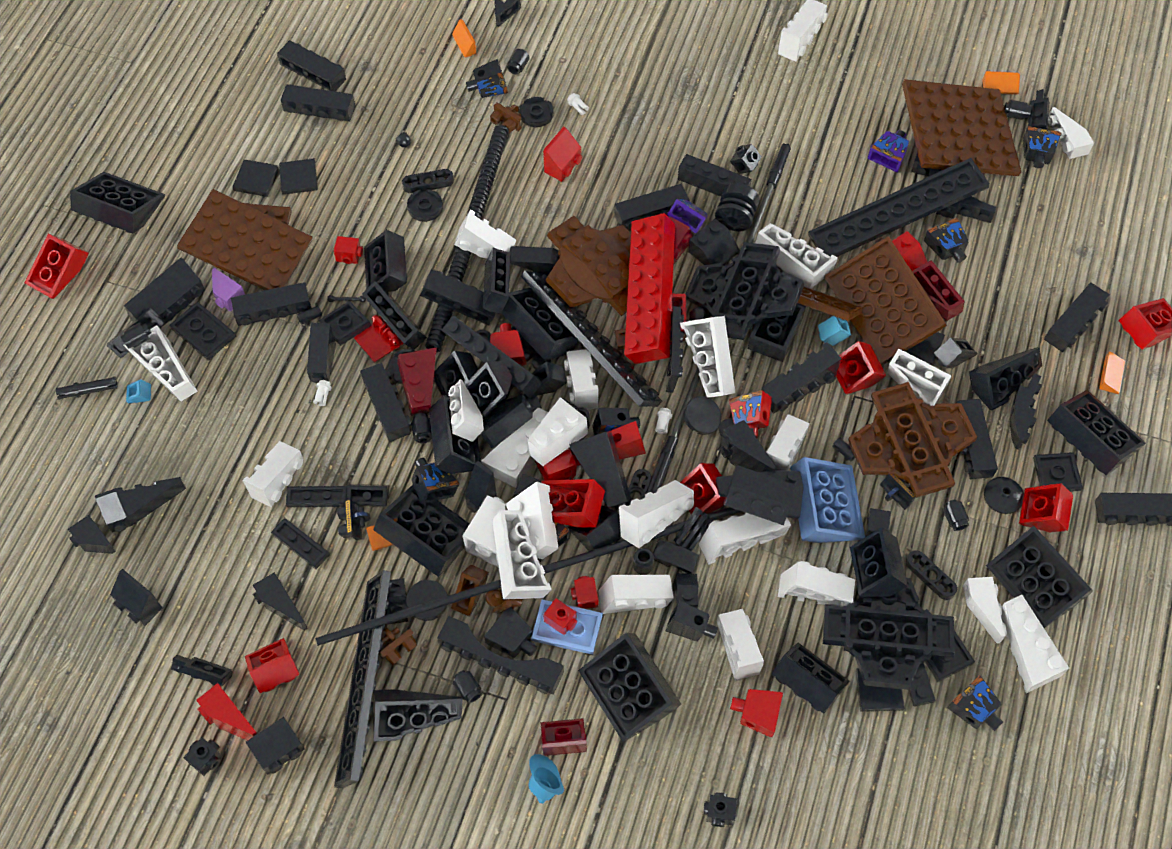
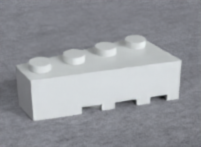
M807 0L803 4L799 13L797 12L794 15L793 21L790 20L788 22V27L782 29L778 50L779 55L793 61H797L799 56L804 55L807 44H811L814 33H818L821 22L824 23L827 18V5L816 0Z
M771 223L758 232L755 242L757 244L779 246L780 253L776 264L786 273L802 279L804 286L811 289L822 281L825 275L833 271L838 259L834 255L830 257L824 254V250L818 247L814 249L802 239L799 240L791 237V233Z
M725 316L680 323L687 336L685 338L686 342L692 349L693 361L699 368V377L706 396L715 397L734 394L735 386Z
M158 326L150 329L152 332L150 334L151 339L141 345L130 349L124 345L180 401L198 392L166 335Z
M537 408L533 412V418L495 447L481 461V464L493 471L495 478L516 488L522 475H526L535 461L530 456L528 439L549 412Z
M674 480L658 488L654 494L652 492L645 494L644 499H635L631 501L629 506H620L621 537L638 548L642 547L694 506V491Z
M500 510L492 520L503 599L544 598L552 589L550 584L546 582L543 566L539 564L536 556L537 551L529 539L530 534L520 510Z
M749 513L742 516L734 515L727 520H716L710 523L699 542V546L709 565L716 561L715 558L721 555L727 558L732 556V553L739 548L745 551L753 547L757 541L763 544L783 536L791 524L788 518H786L783 526Z
M1023 595L1005 602L1002 605L1001 619L1002 623L1006 625V637L1009 638L1012 655L1015 656L1019 675L1022 676L1025 692L1028 693L1063 676L1069 667Z

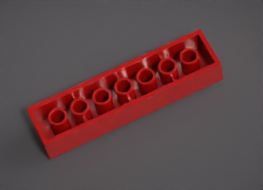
M665 213L632 221L624 355L634 364L670 358L675 223Z

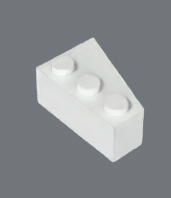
M470 209L460 226L454 245L462 250L477 254V256L482 258H488L492 247L510 252V247L515 245L516 239L499 228L495 230L488 225L489 221L486 219L480 220L474 216L475 212Z
M281 441L265 456L267 460L262 466L257 465L254 468L256 472L250 478L246 476L243 479L251 498L270 507L280 499L283 489L291 483L293 474L303 464L300 450Z
M536 482L507 502L506 506L508 510L521 511L530 534L529 539L537 551L536 556L539 559H544L559 548L556 527L552 520L551 511H553V507L549 500L548 492H550V486Z
M800 561L781 574L778 597L784 598L785 594L798 596V601H804V598L817 600V604L847 606L849 603H853L855 579L849 578L843 573L836 574L830 572L827 568L814 567L808 562Z
M743 609L719 614L717 624L734 679L739 680L759 675L764 660L758 648L756 638L751 631L748 615H745Z

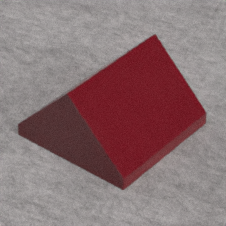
M583 718L540 722L544 756L587 752Z

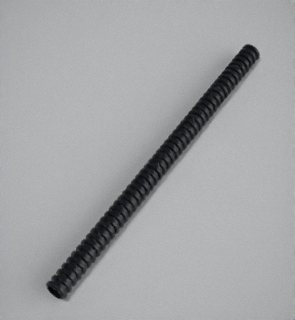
M496 125L494 127L467 212L468 214L471 209L475 212L474 216L482 220L509 134V129L503 125ZM456 246L447 276L463 282L472 252L462 250ZM438 304L425 344L427 349L436 348V352H440L446 336L442 329L451 319L452 312L454 311Z

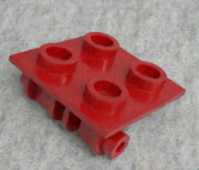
M378 315L372 317L373 324L354 337L355 341L374 363L404 344L383 318Z

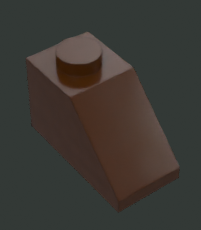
M469 565L461 573L456 593L486 584L489 572L474 565ZM482 594L452 603L451 609L470 617Z

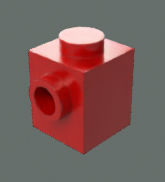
M337 236L333 251L336 262L358 264L359 257L363 255V246L360 245L359 238Z
M581 576L574 580V587L570 588L572 600H576L577 607L583 609L598 608L595 578Z
M555 598L543 614L544 622L563 635L568 630L572 631L578 622L576 620V611Z

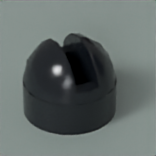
M403 132L396 137V142L399 146L406 148L411 144V138L407 132Z

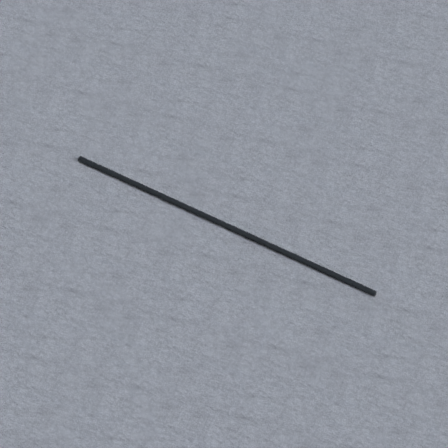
M728 507L707 515L717 520L742 511ZM699 516V517L696 519V521L694 522L693 525L696 524V522L698 521V519H699L701 516ZM686 521L667 526L664 531L658 533L651 540L679 532ZM623 540L544 565L543 569L545 574L634 545ZM501 579L316 637L317 646L502 588Z

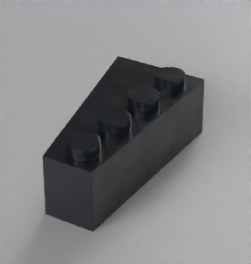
M828 341L822 345L823 349L818 353L813 351L807 355L808 358L801 365L797 362L788 370L786 375L782 373L762 387L761 391L763 390L771 396L770 410L773 414L777 411H784L791 403L801 401L805 395L810 392L815 393L822 385L830 384L836 379L841 357Z

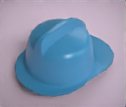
M541 754L532 755L529 760L531 777L528 787L536 796L538 802L543 804L555 795L563 794L564 786L559 771L552 760Z

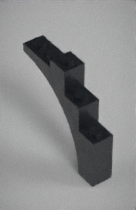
M917 152L911 172L929 177L943 171L942 169L921 168ZM970 196L937 211L936 214L954 219L955 214H959L964 217L991 223L997 207Z

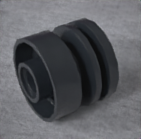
M731 183L726 185L715 211V219L731 231L748 230L752 225L754 214L759 204L760 197L752 187L745 184Z

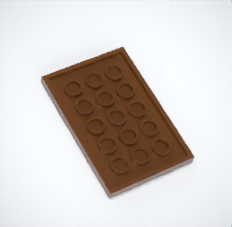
M212 189L177 244V249L256 287L269 290L287 285L311 244L313 237Z
M889 236L824 276L837 298L863 308L862 313L851 319L864 342L871 345L881 366L892 360L898 349L905 352L947 326Z

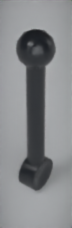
M363 295L360 297L327 296L328 302L350 300L364 303L366 301Z

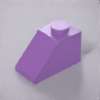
M216 268L212 270V289L216 299L215 303L223 309L225 307L231 312L233 310L231 297L245 295L241 285Z

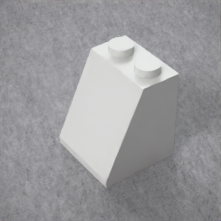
M487 495L463 534L466 552L499 568L492 519L500 510H506V504L498 497L492 498Z

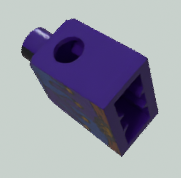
M898 130L896 134L886 131L871 146L868 159L898 173L909 145V141L905 139L906 133L902 130Z
M676 199L667 214L689 226L691 231L696 234L707 218L705 211L686 199Z

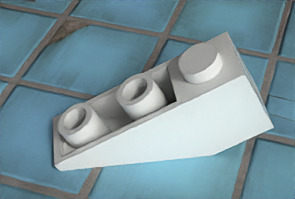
M1053 107L1048 117V124L1054 131L1061 132L1059 141L1068 158L1088 155L1094 144L1088 131Z
M460 379L449 390L452 433L473 442L484 430L483 417L463 380Z
M993 577L968 578L963 585L967 606L994 641L1000 643L1006 636L1007 629L1001 619L1002 606L997 600V584H994Z

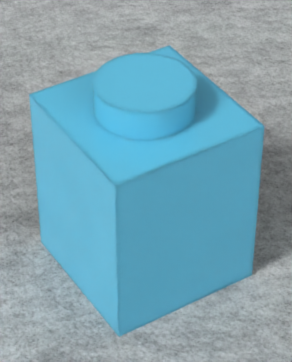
M832 316L818 325L820 339L824 343L828 341L832 346L851 336L848 322L841 318Z

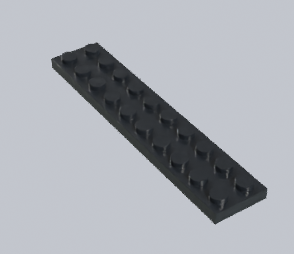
M969 158L808 231V236L816 248L824 250V254L830 257L831 255L838 257L989 188L990 183L974 161Z
M524 271L521 275L523 280L639 407H658L661 404L662 400L658 397L659 393L647 385L646 379L635 372L634 366L630 362L623 359L622 353L612 347L610 340L600 334L595 324L588 321L587 315L583 311L578 310L576 306L570 307L548 284L546 278L549 274L545 272Z
M382 570L367 581L360 623L384 616L389 604L387 594L392 585L390 571ZM385 625L361 632L358 635L334 783L335 788L343 789L358 782L363 774L361 763L366 753L365 737L370 728L368 718L373 708L371 698L376 688V681L374 679L375 672L379 668V660L377 659L383 644L381 633Z

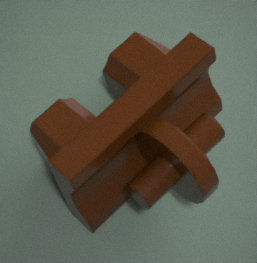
M498 102L494 104V111L490 115V121L493 124L498 125L501 121L504 122L502 125L509 129V133L513 130L519 132L522 129V126H520L521 114L518 113L519 107L517 105L504 107Z
M502 589L487 592L485 595L487 604L495 607L493 613L496 614L510 607L514 609L515 606L520 607L522 605V599H503Z
M386 627L383 630L385 634L382 638L383 645L389 640L391 644L378 654L381 658L385 657L392 665L402 658L395 649L397 646L402 644L407 652H410L417 646L412 636L414 634L413 631L408 629L396 639L395 636L400 630L396 627L390 631Z

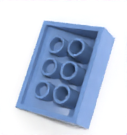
M803 457L790 467V471H799L801 473L803 482L801 514L798 518L802 541L825 543L856 541L865 538L852 465Z

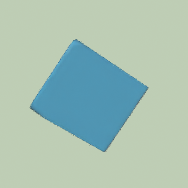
M140 379L127 385V403L151 400L150 383Z

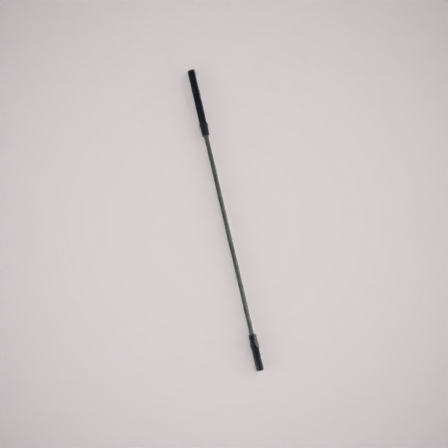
M788 143L781 145L773 168L770 170L766 183V192L746 240L748 243H753L771 193L777 187L778 181L782 176L783 168L791 150ZM698 367L672 434L667 437L665 445L660 452L661 455L646 494L649 492L654 494L661 487L671 459L674 457L679 441L677 437L684 422V409H686L687 403L692 400L700 380Z

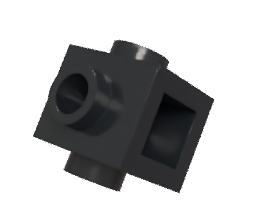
M752 144L741 145L735 150L736 153L730 162L739 174L752 172L758 166L762 156Z
M201 737L199 741L196 740L191 744L189 752L183 758L200 774L205 776L210 770L218 766L222 755L218 751L220 746L212 739L207 742Z
M716 792L714 795L710 794L709 801H704L703 815H707L706 822H710L715 827L733 826L736 817L737 798L728 797L727 794Z

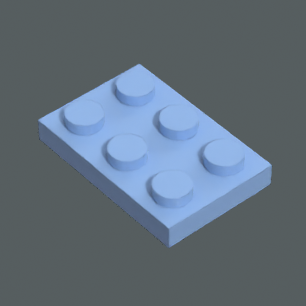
M541 600L531 638L532 641L593 655L603 613L569 606L576 611V620L578 622L572 631L568 630L563 635L544 622L543 614L552 602Z

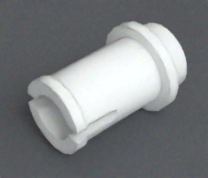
M573 93L568 97V104L573 106L580 115L586 113L583 109L588 111L589 107L580 99L578 94Z
M320 380L316 384L317 392L313 401L314 404L319 402V406L326 405L328 392L332 389L330 382Z
M660 408V411L657 412L658 420L655 432L667 434L669 420L672 418L671 410Z

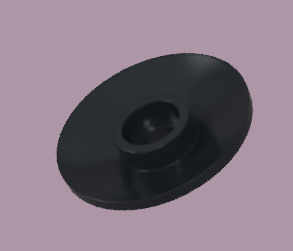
M996 477L985 486L984 499L987 505L994 511L1002 514H1011L1022 507L1024 491L1013 479Z

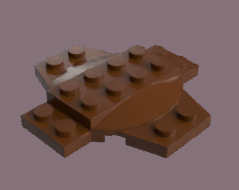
M572 216L549 231L547 237L559 249L558 255L560 258L547 276L546 281L570 307L590 303L593 299L598 298L603 303H609L621 317L626 314L631 233L624 225L597 230L593 229L589 224L584 226L575 216Z
M909 382L872 392L871 398L877 409L873 423L867 424L848 438L862 475H895L906 480L907 484H910L916 498L954 487L955 481L948 468L951 459L977 439V435L962 404L940 403L935 404V406H929L923 403L924 400L916 398Z

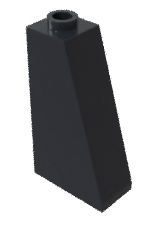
M603 432L569 444L589 478L594 479L605 490L603 500L609 508L615 507V510H619L620 506H627V503L632 501L611 432Z

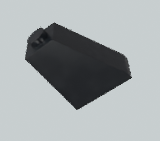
M311 322L307 363V374L310 382L330 381L336 341L331 325L328 323Z
M522 393L495 407L483 419L484 430L481 432V435L491 449L533 418L534 406L529 398L526 399Z

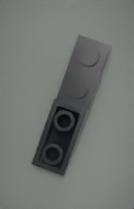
M1036 373L1033 374L1027 387L1020 385L1012 403L1010 431L1014 448L1018 450L1022 443H1027L1030 437L1028 429H1032L1037 420L1034 417L1036 409L1033 406L1036 400L1033 399L1034 394L1038 395L1042 384L1039 381L1042 376Z

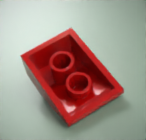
M48 233L24 283L54 299L79 273L89 253L63 238Z
M1164 298L1133 306L1118 320L1124 331L1130 334L1134 339V343L1142 350L1152 347L1172 336V307Z
M594 479L544 480L541 482L550 486V492L548 493L550 504L553 507L551 513L554 523L574 527H596L605 490Z
M218 683L196 699L200 705L197 708L210 725L214 723L219 729L247 741L257 735V732Z

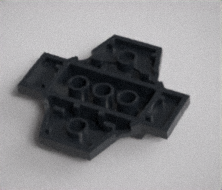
M744 242L739 255L731 259L732 263L726 266H721V263L697 266L685 294L686 300L708 310L712 317L725 316L728 338L744 340L748 329L752 330L753 325L762 319L793 315L803 290L804 282L802 279L784 271L781 273L776 264L780 253L779 246Z
M906 578L908 584L906 588L892 596H859L857 602L849 603L847 606L825 604L823 644L844 646V651H848L855 657L866 686L909 690L919 665L927 659L930 660L931 655L954 656V617L932 615L928 609H922L911 578Z

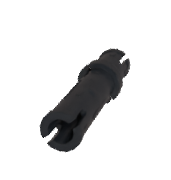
M115 376L80 384L75 382L73 385L56 387V395H59L57 396L58 400L74 396L79 398L84 394L118 389V383L115 381Z

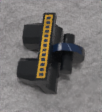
M886 475L885 479L880 483V486L888 493L885 500L889 502L894 499L906 510L916 498L911 486L907 487L903 483L905 480L895 475Z
M351 499L345 500V506L337 509L339 519L342 521L346 520V524L338 527V533L343 538L352 537L355 540L362 539L361 528H364L365 522L371 519L370 514L364 512V507L353 504Z

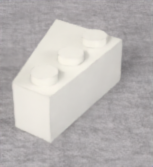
M587 349L568 351L567 359L563 361L565 371H569V376H566L567 387L572 389V392L569 393L570 403L586 409L598 408V385L595 384L596 376L593 372L590 352Z
M898 349L890 362L887 371L898 384L909 382L916 398L924 400L923 403L929 406L937 404L951 378V375Z
M560 397L529 437L530 456L542 466L546 465L570 447L569 444L579 441L588 434L587 418Z
M789 414L785 420L780 421L777 428L778 433L776 436L773 435L769 444L770 447L766 451L776 466V470L790 469L808 432L810 423Z
M611 575L598 590L601 613L603 614L647 608H664L674 598L670 575Z

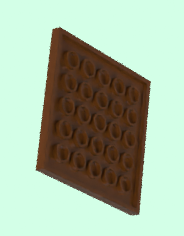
M907 79L903 81L902 87L921 168L945 170L971 158L982 173L1019 176L1021 174V167L999 89Z

